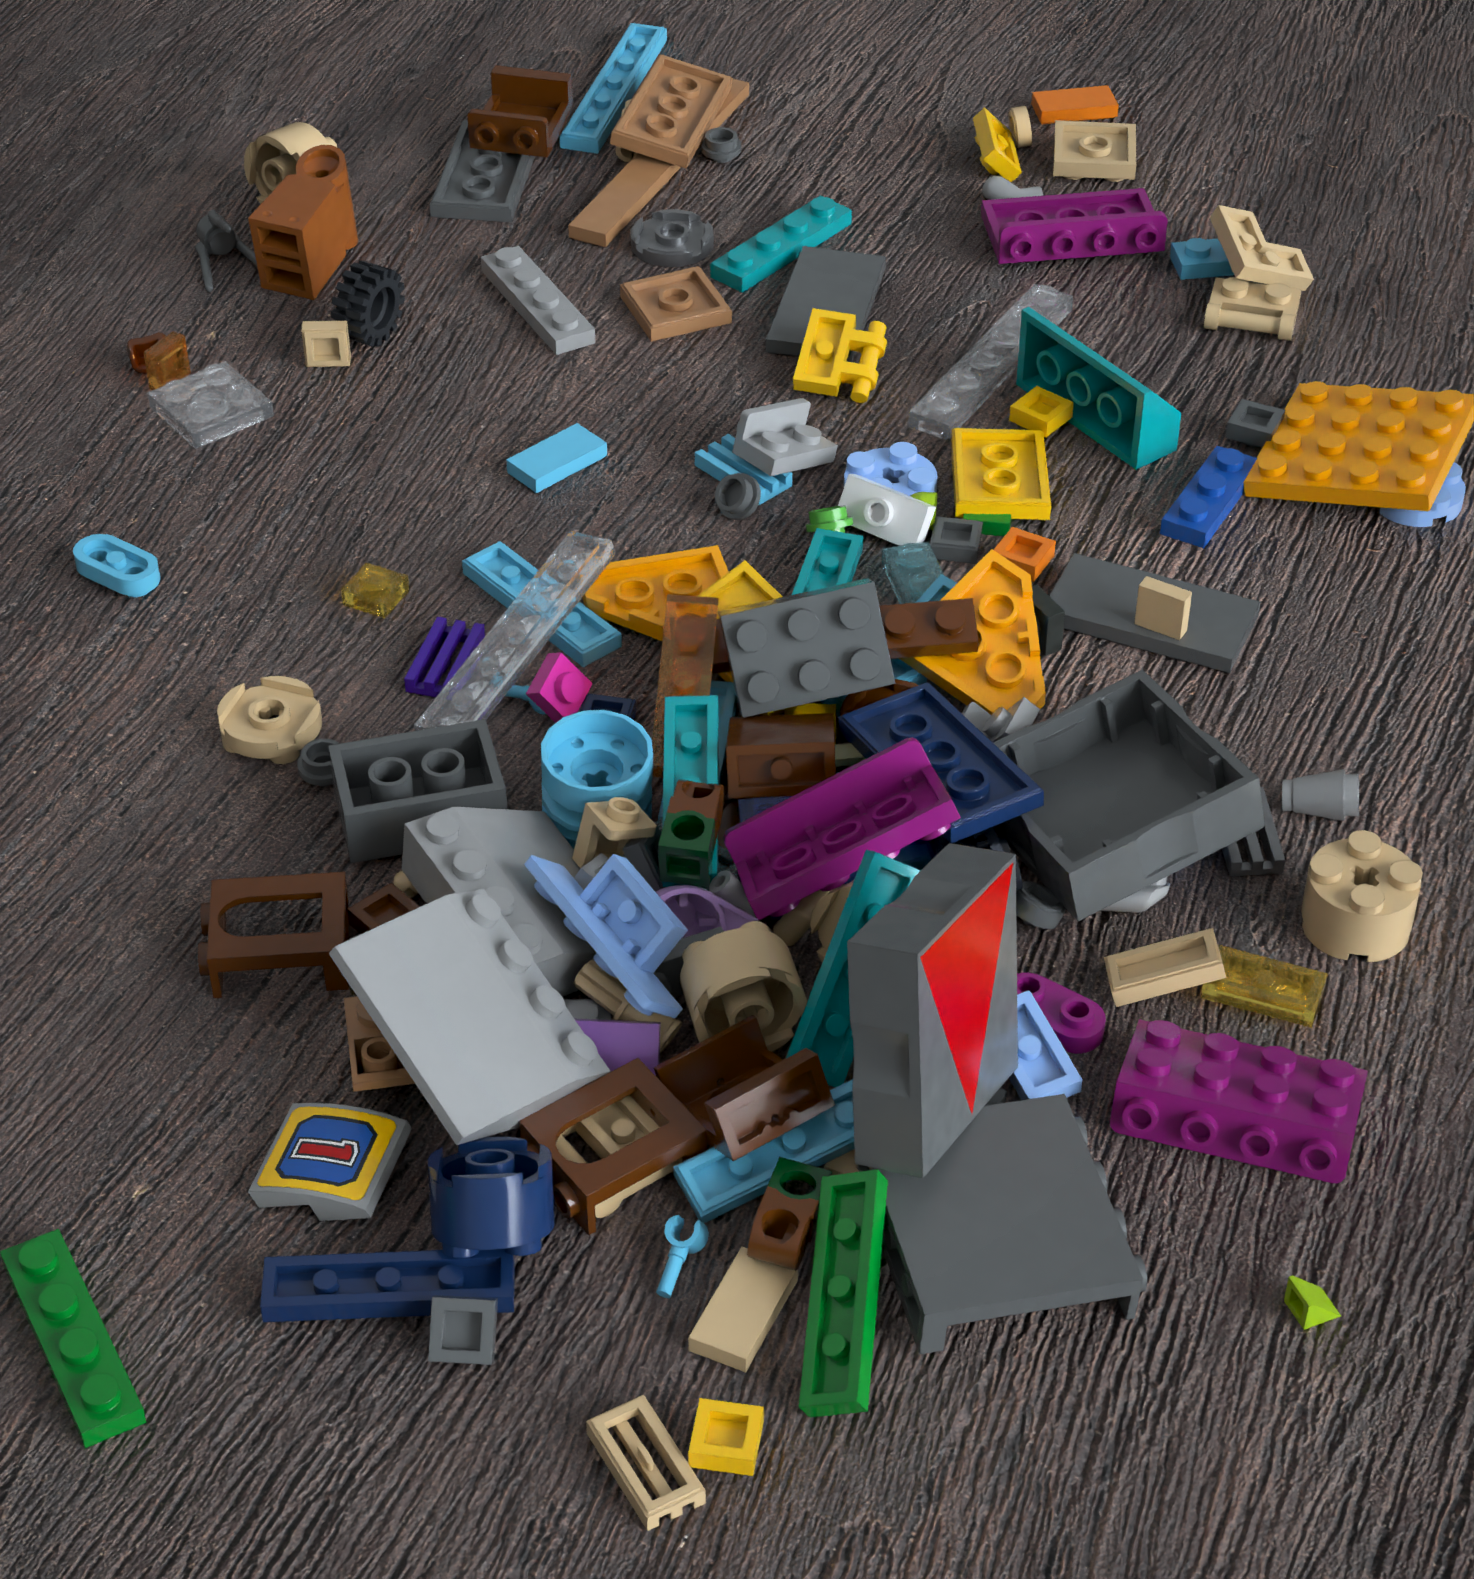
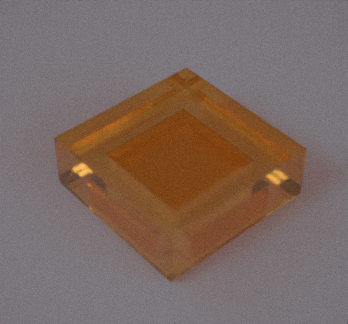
M172 331L143 352L149 389L154 392L163 394L191 373L186 339L182 334Z

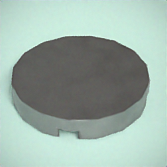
M679 209L659 210L652 213V219L643 222V217H641L630 229L632 252L640 260L651 265L662 267L687 266L709 256L714 247L712 225L708 221L706 224L701 222V216L691 211Z

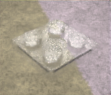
M226 361L209 365L202 371L182 379L172 380L166 383L165 386L147 392L150 408L195 449L274 416L272 401Z

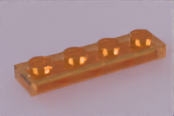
M667 594L652 736L653 777L663 778L665 697L710 696L719 598Z

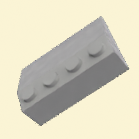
M450 807L404 824L402 871L426 904L445 895L484 888L489 897L499 905L502 916L518 939L531 951L534 962L550 985L562 997L579 991L574 985V980L580 969L590 960H594L593 956L596 952L587 941L574 935L565 926L563 920L566 915L558 905L549 902L537 892L534 887V883L537 880L524 865L528 858L533 855L564 866L573 878L580 870V867L572 859L573 847L544 811Z
M484 888L445 895L335 946L329 953L456 1145L519 1128L520 1120L610 1072V1069L598 1054L595 1043L582 1031L566 1008L563 997L550 985L534 962L531 951L518 939L502 916L499 905L489 897Z

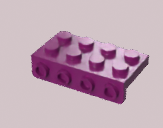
M1144 188L982 200L981 217L999 264L1165 251L1168 220L1164 212L1154 211Z
M911 737L725 831L723 840L736 865L748 902L759 921L768 915L778 917L787 914L798 906L800 899L818 890L826 892L840 887L848 881L851 873L859 869L866 850L875 851L894 859L900 853L901 848L919 839L926 841L941 836L950 828V823L961 817L953 800L932 767L921 743L916 738Z
M1139 1019L1116 1081L1110 1126L1116 1133L1329 1183H1340L1346 1177L1368 1070L1353 1067L1350 1063L1339 1059L1320 1060L1297 1055L1290 1049L1281 1046L1262 1047L1239 1042L1234 1037L1223 1033L1203 1034L1181 1029L1169 1021L1156 1020L1150 1022Z

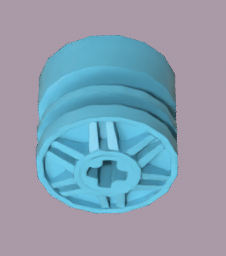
M586 710L563 717L548 729L541 742L542 811L547 814L573 849L575 848L585 803L609 801L614 797L633 799L652 819L651 782L653 780L652 739L642 725L626 715L612 711Z

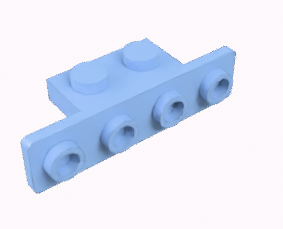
M612 854L583 890L564 866L531 855L524 865L537 880L534 883L535 889L546 900L558 905L566 915L563 920L565 926L574 935L591 945L596 952L593 958L597 965L609 975L619 979L627 989L624 993L626 1000L636 1010L647 1016H651L654 1012L676 1018L683 1008L654 975V972L688 929L629 860Z

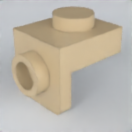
M614 797L609 801L585 803L572 859L581 868L600 853L608 858L612 854L623 856L622 848L630 839L653 837L656 824L633 799Z

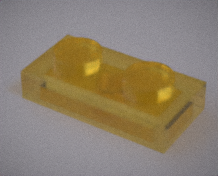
M1218 945L1227 978L1203 984L1201 998L1303 1026L1313 1027L1325 991L1328 973Z

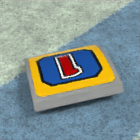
M292 1103L248 1193L259 1208L309 1205L319 1221L371 1218L412 1128L405 1119L370 1109L330 1103Z

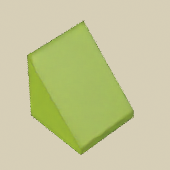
M1293 1275L1288 1277L1284 1302L1303 1330L1341 1317L1321 1287Z

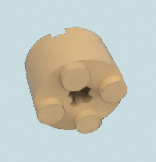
M295 122L257 137L256 141L251 142L246 148L244 168L249 185L255 183L261 196L256 197L261 204L287 175L296 174L295 167L297 161L305 151L319 145H333L337 147L335 141L330 137H324L315 127L304 122Z
M1355 831L1349 835L1348 839L1337 840L1323 846L1314 854L1308 868L1301 909L1304 934L1322 952L1338 959L1348 961L1349 954L1368 955L1366 962H1378L1393 957L1408 943L1423 875L1421 867L1397 848L1383 843L1377 834L1370 831Z
M759 921L748 922L740 928L721 932L705 941L694 942L684 950L682 954L684 964L680 973V984L699 1042L714 1036L751 1015L757 1017L767 1049L771 1052L786 1044L794 1036L792 1027L799 1020L800 1016L802 1017L807 1004V998L788 946L779 936L770 932L769 927L765 923Z

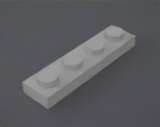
M520 246L504 247L495 253L481 256V271L556 355L595 344V328Z

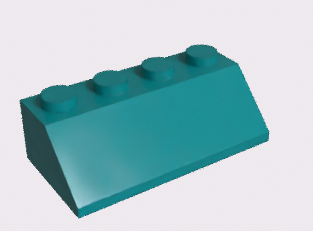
M1026 307L1022 309L1017 386L1027 393L1034 387L1039 386L1074 402L1073 417L1068 422L1135 470L1177 451L1181 421L1180 411L1032 308Z

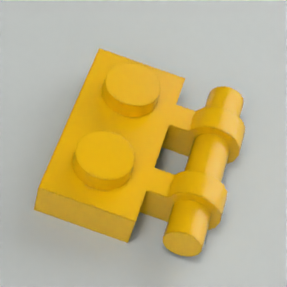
M812 308L793 377V390L837 397L840 384L848 383L853 386L850 395L851 399L857 403L867 402L869 393L875 389L879 374L876 370L878 359L884 356L887 340L884 338L886 325L880 321H872L869 324L868 331L856 330V315ZM850 350L861 353L859 363L847 362Z

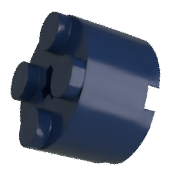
M484 1137L459 1144L457 1154L443 1158V1148H440L428 1157L431 1233L436 1240L442 1243V1253L445 1256L467 1258L478 1254L480 1250L505 1249V1252L510 1255L525 1256L535 1254L542 1249L541 1239L547 1236L555 1226L552 1154L548 1147L540 1144V1152L538 1154L527 1151V1139Z

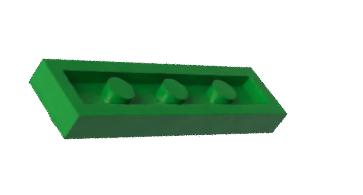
M878 1169L823 1176L821 1180L799 1408L809 1418L868 1412L888 1180Z
M56 1229L0 1251L4 1269L84 1447L88 1448L147 1423L143 1406L60 1230Z

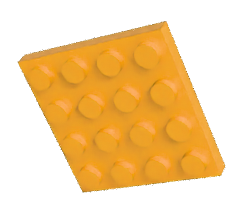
M1319 381L1306 384L1299 383L1284 409V419L1271 441H1266L1257 460L1244 480L1245 497L1430 511L1474 422V394H1465L1457 390H1444L1441 392L1417 391L1411 387L1396 389L1371 388L1365 384L1337 386L1326 385Z

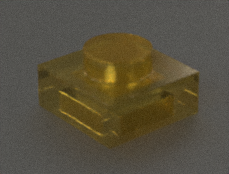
M365 563L341 589L342 603L344 606L386 618L409 592L408 575Z

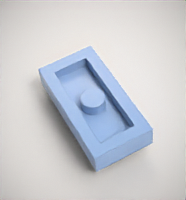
M1028 990L1018 994V1067L1009 1079L1021 1100L1065 1094L1067 1098L1080 1093L1082 1078L1032 993Z

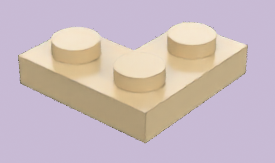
M1218 205L1210 216L1218 240L1237 279L1268 285L1280 283L1290 288L1302 289V291H1305L1314 280L1301 249L1266 242L1253 212Z

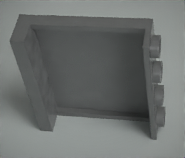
M1065 1094L983 1106L978 1115L924 1178L878 1169L888 1180L882 1249L919 1355L943 1351L947 1326L1114 1298H1117L1125 1319H1135L1140 1292H1144L1147 1288L1145 1264L1139 1254H1132L1127 1242V1228L1123 1212L1119 1207H1113L1107 1195V1180L1104 1168L1100 1161L1093 1162L1088 1150L1085 1123L1080 1116L1074 1117ZM856 1164L858 1171L877 1169Z

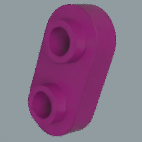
M1026 972L1017 973V995L1030 990L1066 1052L1074 1054L1087 1053L1096 1049L1102 1043L1106 1016L1103 1009L1096 1002L1041 975Z

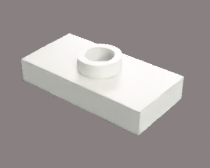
M848 474L838 506L845 505L847 516L853 517L854 524L851 526L913 552H921L936 509L933 505L857 474Z

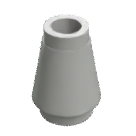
M1345 769L1293 779H1283L1282 809L1283 811H1293L1295 813L1345 821L1346 816H1359V774H1345Z

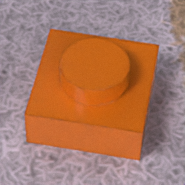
M1011 527L994 548V551L1029 573L1031 581L1035 582L1055 556L1056 541Z

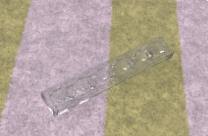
M1034 284L909 411L908 426L949 440L952 429L960 428L1018 367L1022 309L1030 307L1058 326L1072 311L1073 296L1057 291L1051 286Z
M570 530L414 724L415 730L487 719L614 558L615 551L612 540Z

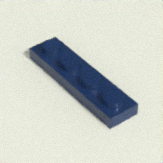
M505 1249L480 1250L478 1254L467 1258L447 1257L442 1253V1250L264 1257L260 1302L263 1322L431 1316L432 1297L434 1295L498 1298L497 1313L514 1312V1255L507 1254Z

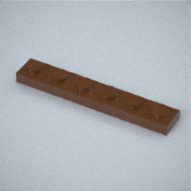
M973 598L879 606L890 659L978 652V634ZM719 619L669 623L674 677L731 672Z

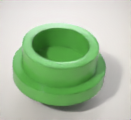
M845 505L812 510L808 512L810 523L806 524V531L815 532L816 528L845 533V527L854 524L853 517L847 516Z

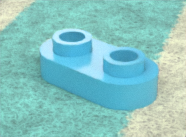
M108 534L90 535L79 540L73 548L75 565L79 574L129 597H141L154 590L160 583L157 558L153 554Z

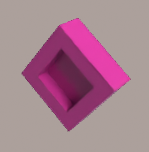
M561 652L549 653L527 690L526 695L557 723L563 717L578 712L593 683Z

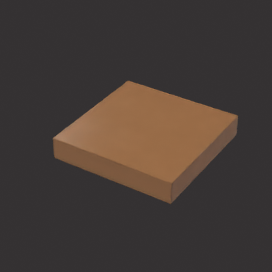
M700 266L620 284L621 299L651 342L732 323L731 308Z

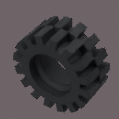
M366 261L354 262L350 265L351 271L345 270L342 274L344 282H338L335 289L339 291L338 297L332 298L331 304L336 305V309L331 311V319L347 321L350 340L378 347L382 345V340L387 341L390 338L389 330L395 331L398 326L394 321L396 317L401 318L403 312L399 310V305L404 304L405 296L400 295L405 289L404 283L400 282L402 277L395 270Z

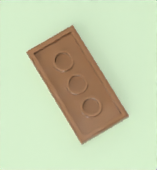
M662 54L659 55L611 133L610 144L687 168L731 91L733 78Z

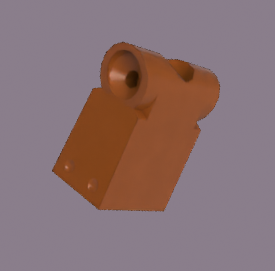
M319 145L305 151L297 161L295 167L296 174L287 175L248 217L261 288L315 300L345 258L346 250L358 244L345 154L340 148L333 145Z

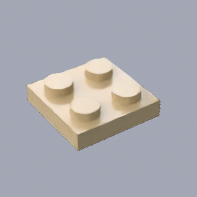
M1055 120L1053 176H1063L1070 180H1078L1083 177L1104 178L1112 182L1124 179L1135 180L1136 124Z

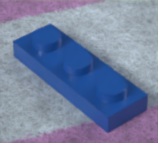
M1216 446L1162 518L1160 534L1205 548L1243 495L1244 480L1257 458L1243 454L1236 449Z

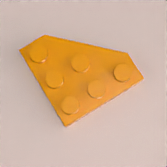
M718 545L576 568L577 585L586 607L605 620L670 645L669 616L729 572Z
M991 549L940 600L973 598L978 634V652L899 659L965 705L975 702L990 715L999 707L1008 710L1023 697L1041 709L1045 705L1046 692L1044 676H1042L1031 575Z

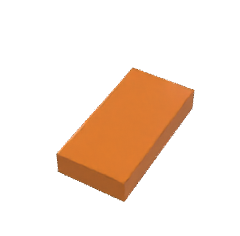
M1108 85L1032 92L1031 105L1042 125L1054 124L1055 120L1087 121L1118 116L1119 104Z

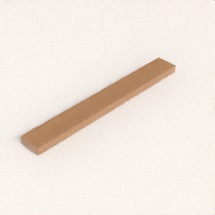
M733 79L731 91L708 131L719 127L748 97L749 82ZM637 153L568 225L569 238L607 247L681 167Z

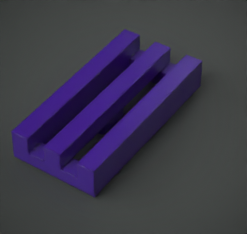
M437 616L404 678L405 691L454 700L485 639L484 624L474 623L470 630L466 629L465 621L455 620L453 626H447V618ZM464 642L443 686L437 685L442 674L448 669L451 657L458 643Z

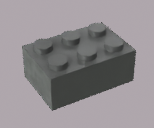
M868 578L718 611L739 712L743 718L896 684L874 581Z
M486 719L328 746L334 794L350 863L403 854L404 824L450 807L507 809L506 787Z

